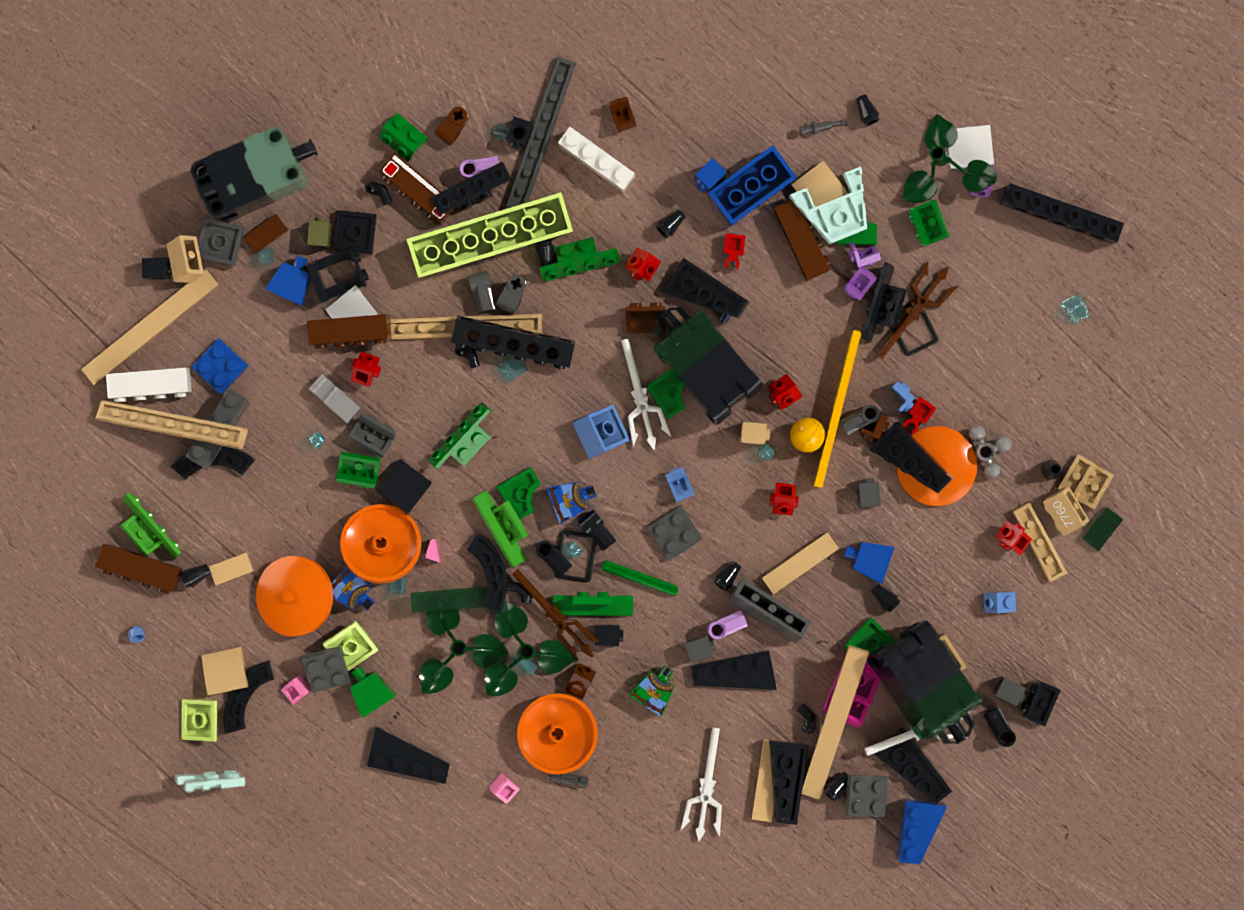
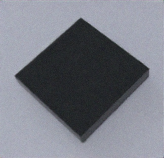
M337 210L332 250L341 251L353 247L354 251L358 250L361 254L373 255L377 214Z
M399 459L378 486L376 492L408 515L431 486L432 482Z

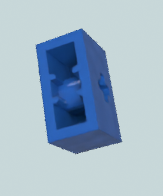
M711 158L695 175V186L702 193L704 191L708 193L725 178L727 171Z

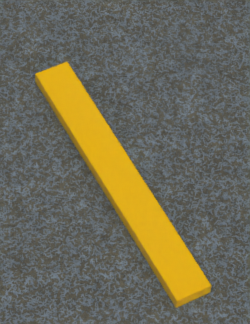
M853 330L851 333L813 483L814 487H823L861 336L860 331Z

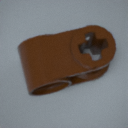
M462 107L453 108L445 120L440 123L434 135L451 146L469 120L466 110ZM463 112L462 116L464 119L455 121L456 117L454 115Z

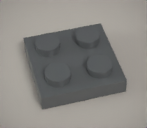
M204 218L198 243L200 257L236 266L245 227Z
M679 506L648 526V529L669 561L703 539L682 506Z
M341 646L301 655V661L312 693L351 683V677Z
M848 774L845 815L885 817L888 777Z

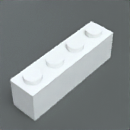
M571 127L567 129L558 142L560 148L622 192L626 190L635 177L634 172Z
M189 368L106 374L108 398L114 399V402H126V398L134 397V401L146 400V396H154V399H164L167 394H174V397H186V393H192Z

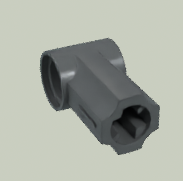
M488 271L468 275L478 313L495 310Z
M869 404L841 419L840 422L847 435H850L875 422L880 416V411L877 406ZM867 408H873L876 411L875 418H866L865 411Z

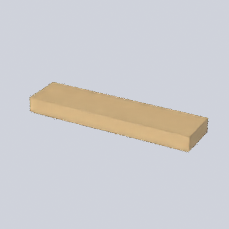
M1029 502L1011 511L1016 522L1024 527V532L1032 538L1029 546L1048 582L1050 583L1067 574L1031 503Z
M826 532L763 576L762 580L774 595L839 548L828 532Z
M763 739L751 819L772 822L774 797L769 740Z

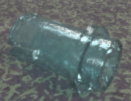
M517 654L512 659V661H515L518 658ZM530 659L521 660L516 664L530 676L539 667Z

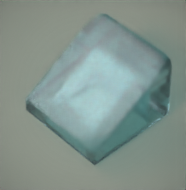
M1076 295L1061 303L1072 325L1090 316L1085 300L1080 295Z
M514 356L505 360L497 367L507 383H510L528 370L521 360L515 359Z
M408 575L391 582L390 592L399 595L405 594Z

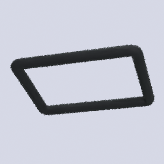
M914 301L902 306L901 311L911 307L910 304ZM923 310L922 315L935 340L908 352L900 336L898 341L906 356H911L936 344L939 340L925 310Z
M563 530L560 533L558 550L562 553L564 534L586 538L592 537L586 533ZM593 539L587 578L569 575L559 577L556 573L555 577L589 582L592 577L596 549L595 540Z

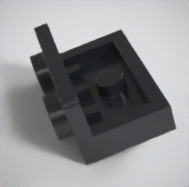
M1037 680L1036 683L1033 682L1029 690L1030 698L1028 702H1024L1021 708L1022 717L1045 727L1061 690L1040 680Z

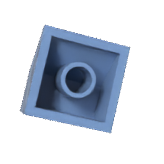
M613 404L572 423L589 459L630 441Z

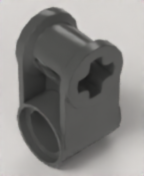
M519 275L511 276L495 306L514 315L527 287L525 279ZM518 279H520V284H522V287H517L516 290H514V285L512 284V282H517Z

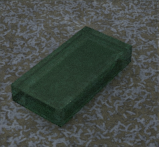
M1106 507L1082 539L1099 551L1123 519Z

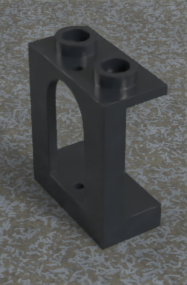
M349 247L307 263V269L321 303L346 293L355 285L357 288L367 286L366 281L369 280L366 270L360 267L359 262L362 260L358 250L354 251L353 247ZM345 260L354 262L357 269L355 277L329 288L325 287L319 272L320 269Z

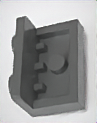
M361 413L359 420L347 439L383 458L395 439L396 431L391 426L378 422L372 415Z

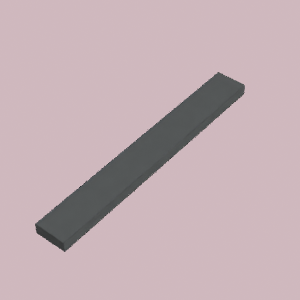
M560 57L556 58L505 205L506 209L529 202L576 66L574 62Z

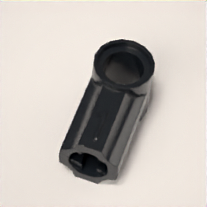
M594 509L578 521L584 531L591 535L603 551L617 541L605 527L603 520Z
M544 540L537 544L536 554L559 577L573 566L551 540ZM543 544L550 546L551 551L548 555L543 554L541 551Z
M999 707L983 714L995 736L996 742L1004 747L1012 746L1016 741V736ZM1004 732H1008L1011 736L1010 741L1007 743L1001 741V735Z

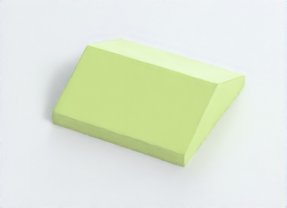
M356 620L322 643L326 649L341 646L348 671L378 651L372 639Z
M182 699L181 740L217 741V701L209 699Z

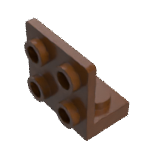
M630 303V307H626V334L655 333L654 327L657 317L666 311V306H662V303H650V306L642 307V303ZM659 320V328L663 333H666V327Z

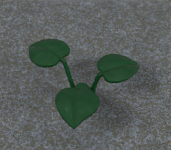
M936 114L925 134V144L930 150V157L933 160L931 162V175L929 176L923 170L910 174L905 182L902 198L912 203L930 200L938 190V184L932 180L935 177V166H944L948 162L965 174L962 178V183L970 192L976 193L986 190L996 183L997 175L994 169L982 160H972L969 162L967 170L954 162L949 157L945 148H950L955 144L958 138L957 129L951 122Z
M434 599L428 608L427 624L435 635H442L447 632L452 640L450 644V652L452 654L443 664L439 660L431 659L422 665L419 677L422 692L425 694L440 692L450 685L453 679V671L445 666L455 656H462L466 651H474L472 654L474 663L481 668H487L492 663L500 662L508 655L504 644L492 635L482 634L475 637L473 641L474 647H467L464 641L456 640L450 629H455L460 621L459 611L452 604L439 599Z
M506 601L500 614L495 615V629L502 638H509L514 635V638L520 644L517 648L518 658L508 668L502 662H495L487 667L484 673V683L488 696L504 695L516 686L518 676L511 669L521 660H529L534 655L540 656L538 658V665L542 671L549 674L558 673L574 662L571 652L558 641L547 640L542 642L540 652H536L531 644H524L517 633H522L526 629L528 624L527 615L522 609Z

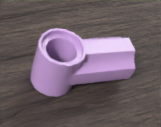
M498 156L465 160L460 165V172L465 179H468L498 164ZM468 165L474 166V173L470 175L465 174V167Z
M739 610L719 620L710 622L707 626V634L713 639H722L724 636L748 625L742 611ZM716 624L720 625L722 629L721 633L717 636L713 635L711 631L712 627Z

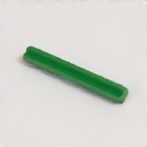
M605 560L602 566L603 571L672 596H676L679 589L674 584Z

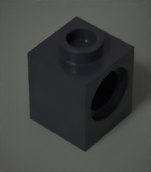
M514 116L506 137L509 146L519 150L521 147L526 148L533 123ZM516 130H523L525 132L523 138L516 139L513 136Z
M142 258L143 279H171L170 274H172L168 258Z
M596 624L595 638L598 642H595V646H619V642H623V630H619L620 625Z

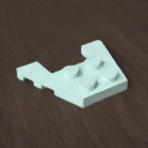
M861 167L843 174L850 194L820 206H814L807 188L789 195L791 201L829 245L867 229Z
M226 770L224 774L207 771L204 774L175 775V783L178 785L184 784V790L190 792L194 791V789L209 790L212 787L245 786V777L236 772V770Z

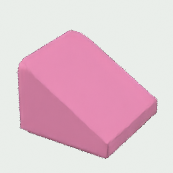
M432 538L425 558L441 562L437 540Z
M298 675L285 685L281 691L291 704L294 705L311 692V688L305 679Z
M503 773L489 787L492 793L506 804L520 790Z

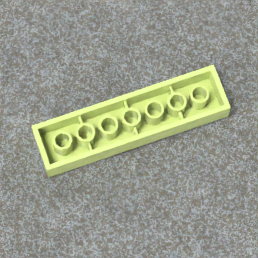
M560 192L408 238L407 243L418 278L573 232L562 193Z

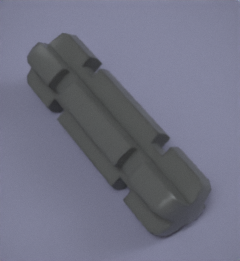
M570 773L550 774L549 776L550 781H560V783L572 786L579 785L578 787L587 788L589 781L588 777H578V775Z

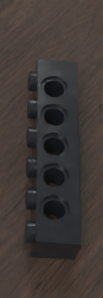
M1011 183L1006 186L1000 203L1001 206L1112 245L1118 242L1124 226L1123 222Z
M458 315L451 341L457 347L467 348V346L475 347L476 351L487 352V350L495 351L494 354L498 356L509 354L521 361H526V358L532 359L536 364L545 365L550 363L554 364L553 367L558 369L570 368L575 341ZM472 330L477 331L479 338L471 339L468 333ZM496 335L499 341L495 344L490 343L488 337ZM510 339H515L519 345L511 348L507 342ZM534 343L538 346V350L530 352L527 346ZM549 348H556L558 354L556 356H549L547 350Z

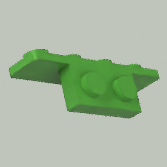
M487 491L472 498L473 503L510 566L514 568L527 560L517 542L527 537L528 533L510 502L507 501L496 507Z
M129 492L125 494L123 501L132 510L134 515L121 524L122 530L146 557L162 545L174 560L177 559L181 554L178 544L167 537L165 529L154 522L152 514L141 507V503L135 495H131Z

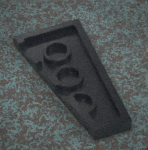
M683 258L662 290L664 293L738 319L749 304L748 300L685 258Z
M898 421L869 449L874 454L881 456L885 461L900 468L901 471L913 476L917 481L936 493H940L954 479Z
M769 650L690 665L694 686L777 690Z
M376 726L367 766L445 784L450 763Z
M901 727L887 739L905 733L906 730ZM913 739L874 753L935 803H938L952 792Z
M769 740L775 821L797 825L809 745Z

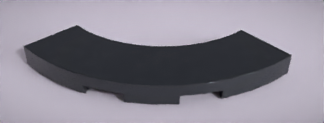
M223 446L211 466H225L244 475L256 459L236 448ZM187 453L170 466L185 480L198 470L203 469L186 457Z
M477 533L467 551L480 562L486 575L487 591L482 606L499 615L507 594L506 570L495 547L486 538Z
M270 660L262 662L246 671L248 687L230 691L224 709L225 734L246 728L245 711L250 697L261 685L275 679Z

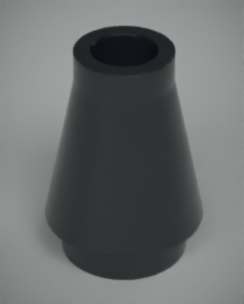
M862 95L856 99L860 119L865 126H870L880 120L879 112L867 95Z
M677 209L674 213L659 221V225L656 228L663 237H672L686 216L681 210Z
M552 240L536 242L537 247H535L541 267L553 264L555 245L552 244Z
M1055 460L1045 461L1041 468L1043 476L1050 480L1059 477L1062 471L1060 464ZM1053 466L1056 467V468H1055V470H1056L1055 473L1052 472V467H1053Z
M731 561L727 567L715 576L714 583L724 591H727L729 588L731 589L741 566Z
M207 564L183 570L184 572L180 574L185 587L193 588L207 576L211 575Z
M877 584L871 591L884 611L887 610L889 613L901 602L898 599L899 596L880 584Z
M843 772L825 785L826 788L823 792L832 801L835 802L837 799H840L846 790L848 774Z

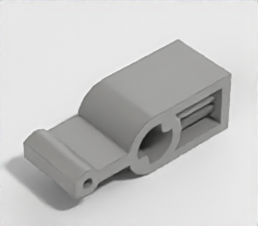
M323 374L309 388L348 424L362 410L358 404Z

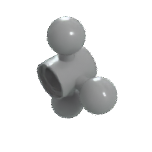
M978 425L973 426L969 431V436L978 443L974 450L976 458L980 461H985L984 473L988 478H997L1000 474V467L998 464L993 463L992 459L996 451L1002 453L1009 451L1012 445L1011 441L1007 437H1000L994 445L985 443L984 428ZM983 446L987 447L990 451L989 456L986 458L980 454Z

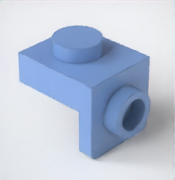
M897 381L890 388L904 403L896 411L899 413L904 411L906 413L914 405L912 401L915 397L910 393L911 389L904 382L900 384Z
M683 467L672 469L665 475L676 502L695 495Z
M1015 592L984 593L985 613L1016 612Z

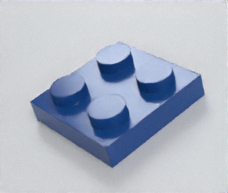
M220 338L192 366L220 395L249 367Z

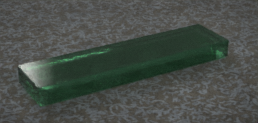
M487 586L410 593L412 614L485 608L482 606L486 595Z

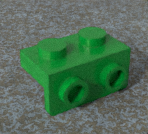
M396 113L382 127L378 136L384 144L390 146L400 157L408 162L428 139L399 113Z
M936 199L909 209V219L916 227V237L920 244L928 246L950 237Z
M341 451L335 481L341 482L344 485L354 484L362 488H375L378 481L381 458Z

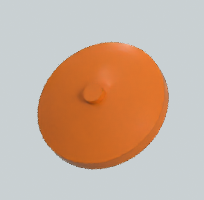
M943 426L926 427L912 434L923 448L954 479L940 493H936L896 466L897 476L904 491L914 500L930 506L949 505L961 499L972 487L977 473V459L969 441L959 432Z
M385 504L371 505L356 512L345 524L340 539L341 554L349 570L362 580L377 584L394 582L407 575L416 565L421 552L420 531L412 517L405 514L399 508Z
M303 556L282 557L271 563L264 570L258 581L256 589L257 608L263 621L279 634L292 637L310 634L326 621L331 612L333 588L326 571L310 558Z
M551 693L537 698L525 709L518 724L517 739L523 756L532 766L549 774H566L583 766L592 756L597 744L598 728L592 711L580 699L565 693Z

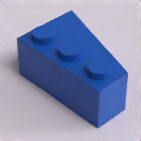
M904 799L897 856L900 862L921 864L947 808L944 803Z

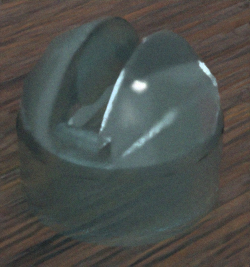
M497 124L493 130L494 136L498 140H505L509 128L505 124ZM496 130H506V134L502 132H496Z
M261 249L258 252L261 254V257H258L259 262L271 265L274 259L273 249Z
M313 433L308 437V440L317 450L325 443V438L321 433Z
M765 443L757 456L762 460H770L774 455V450Z
M571 541L566 548V553L571 558H577L584 552L574 541Z

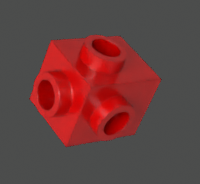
M637 247L625 268L631 272L630 276L638 281L644 279L650 282L661 261L651 253Z
M361 351L358 359L354 358L351 369L353 372L351 381L370 387L374 377H379L381 367L378 366L380 358Z
M788 374L767 386L771 393L768 395L774 406L778 404L782 410L802 398L799 389Z
M776 483L775 491L770 493L769 505H773L772 514L793 515V510L798 508L799 496H796V485Z
M1006 521L995 536L1001 542L999 544L1000 547L1008 552L1013 550L1019 555L1024 552L1032 541V538L1024 532L1025 528L1016 522L1013 525Z

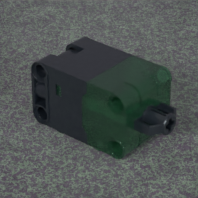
M682 307L668 308L657 317L654 332L661 341L653 347V351L683 384L715 426L732 414L731 408L744 397L750 399L763 388L764 384L759 377L751 371L701 308L691 316ZM676 310L685 321L681 324L671 311ZM659 320L670 332L669 335L666 336L659 328Z
M924 620L914 623L900 633V639L892 644H885L868 655V664L875 671L918 738H934L938 735L943 744H959L970 736L975 723L968 713L981 705L982 700L972 688L930 622ZM963 718L966 724L968 725L969 728L967 732L960 723L959 719ZM945 729L949 730L955 741H950L944 732Z

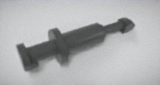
M843 119L837 122L826 121L817 124L813 121L811 126H799L801 136L806 135L808 132L817 135L818 131L832 129L833 126L840 124L844 126L847 123Z

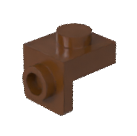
M628 97L617 98L608 103L617 132L636 127Z
M880 414L872 432L861 428L859 433L863 434L862 438L871 442L874 439L879 440L881 434L885 433L889 427L888 417Z
M578 663L565 691L583 699L596 671L592 670L589 666Z

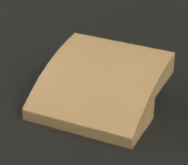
M824 161L791 184L795 192L807 188L815 207L848 194Z
M1078 454L1058 489L1062 490L1069 486L1078 502L1095 510L1114 475Z
M242 647L202 655L208 696L248 687Z

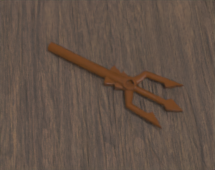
M927 261L911 286L916 301L910 304L911 307L904 310L907 315L876 354L879 358L883 359L913 319L919 320L920 313H923L925 306L939 308L958 288V286L945 289L946 293L937 303L927 299L940 281L946 279L949 267L937 273L938 277L922 296L917 286L924 275H928Z
M517 569L512 575L547 612L545 616L552 619L551 622L558 629V639L571 652L575 660H577L575 647L571 646L562 636L564 629L581 647L582 652L593 657L594 655L589 645L584 644L569 626L575 625L584 633V637L595 642H598V640L578 620L567 619L563 616L562 612L559 613L557 605L552 607Z

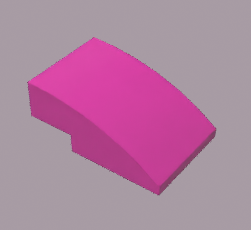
M867 661L846 720L847 724L856 728L863 724L880 681ZM843 662L821 712L823 714H827Z

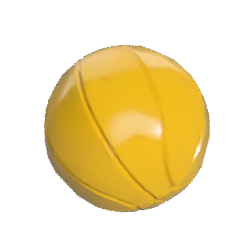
M805 417L797 420L791 427L790 440L797 450L806 453L813 452L822 446L825 440V430L818 420Z

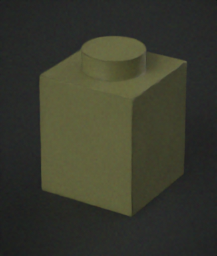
M315 218V221L309 220L308 246L330 248L332 224L327 222V219Z

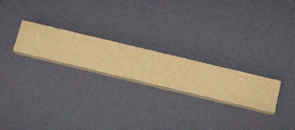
M205 269L202 276L191 283H187L84 366L81 370L92 384L96 385L106 377V374H110L218 287V282L210 272Z
M542 314L464 316L542 334ZM457 317L390 319L392 339L450 338L453 336ZM472 330L468 333V336L478 337L479 333Z
M101 400L95 418L98 421L237 449H243L248 432L246 428L105 400Z
M850 645L848 647L803 783V795L819 800L821 798L869 651Z

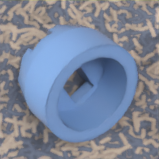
M135 625L129 629L128 637L130 642L137 643L145 638L144 630L140 626Z

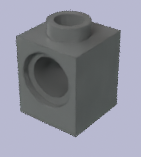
M874 478L861 479L862 483L857 484L859 508L881 506L879 482H874Z
M707 635L684 643L691 663L714 656L713 651L716 650L713 639H708Z
M1001 676L992 694L1018 706L1019 703L1022 704L1027 693H1025L1026 688Z

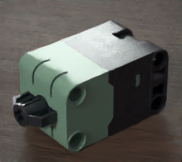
M272 127L195 161L191 165L190 171L208 212L220 221L230 223L305 189L308 185V178L300 161L313 155L317 156L318 152L311 139H309V142L294 148L291 140L281 129Z

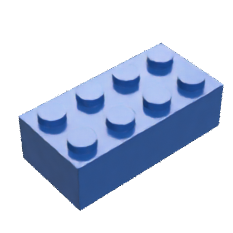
M772 145L708 192L707 196L729 226L733 227L793 183L797 176L774 145Z

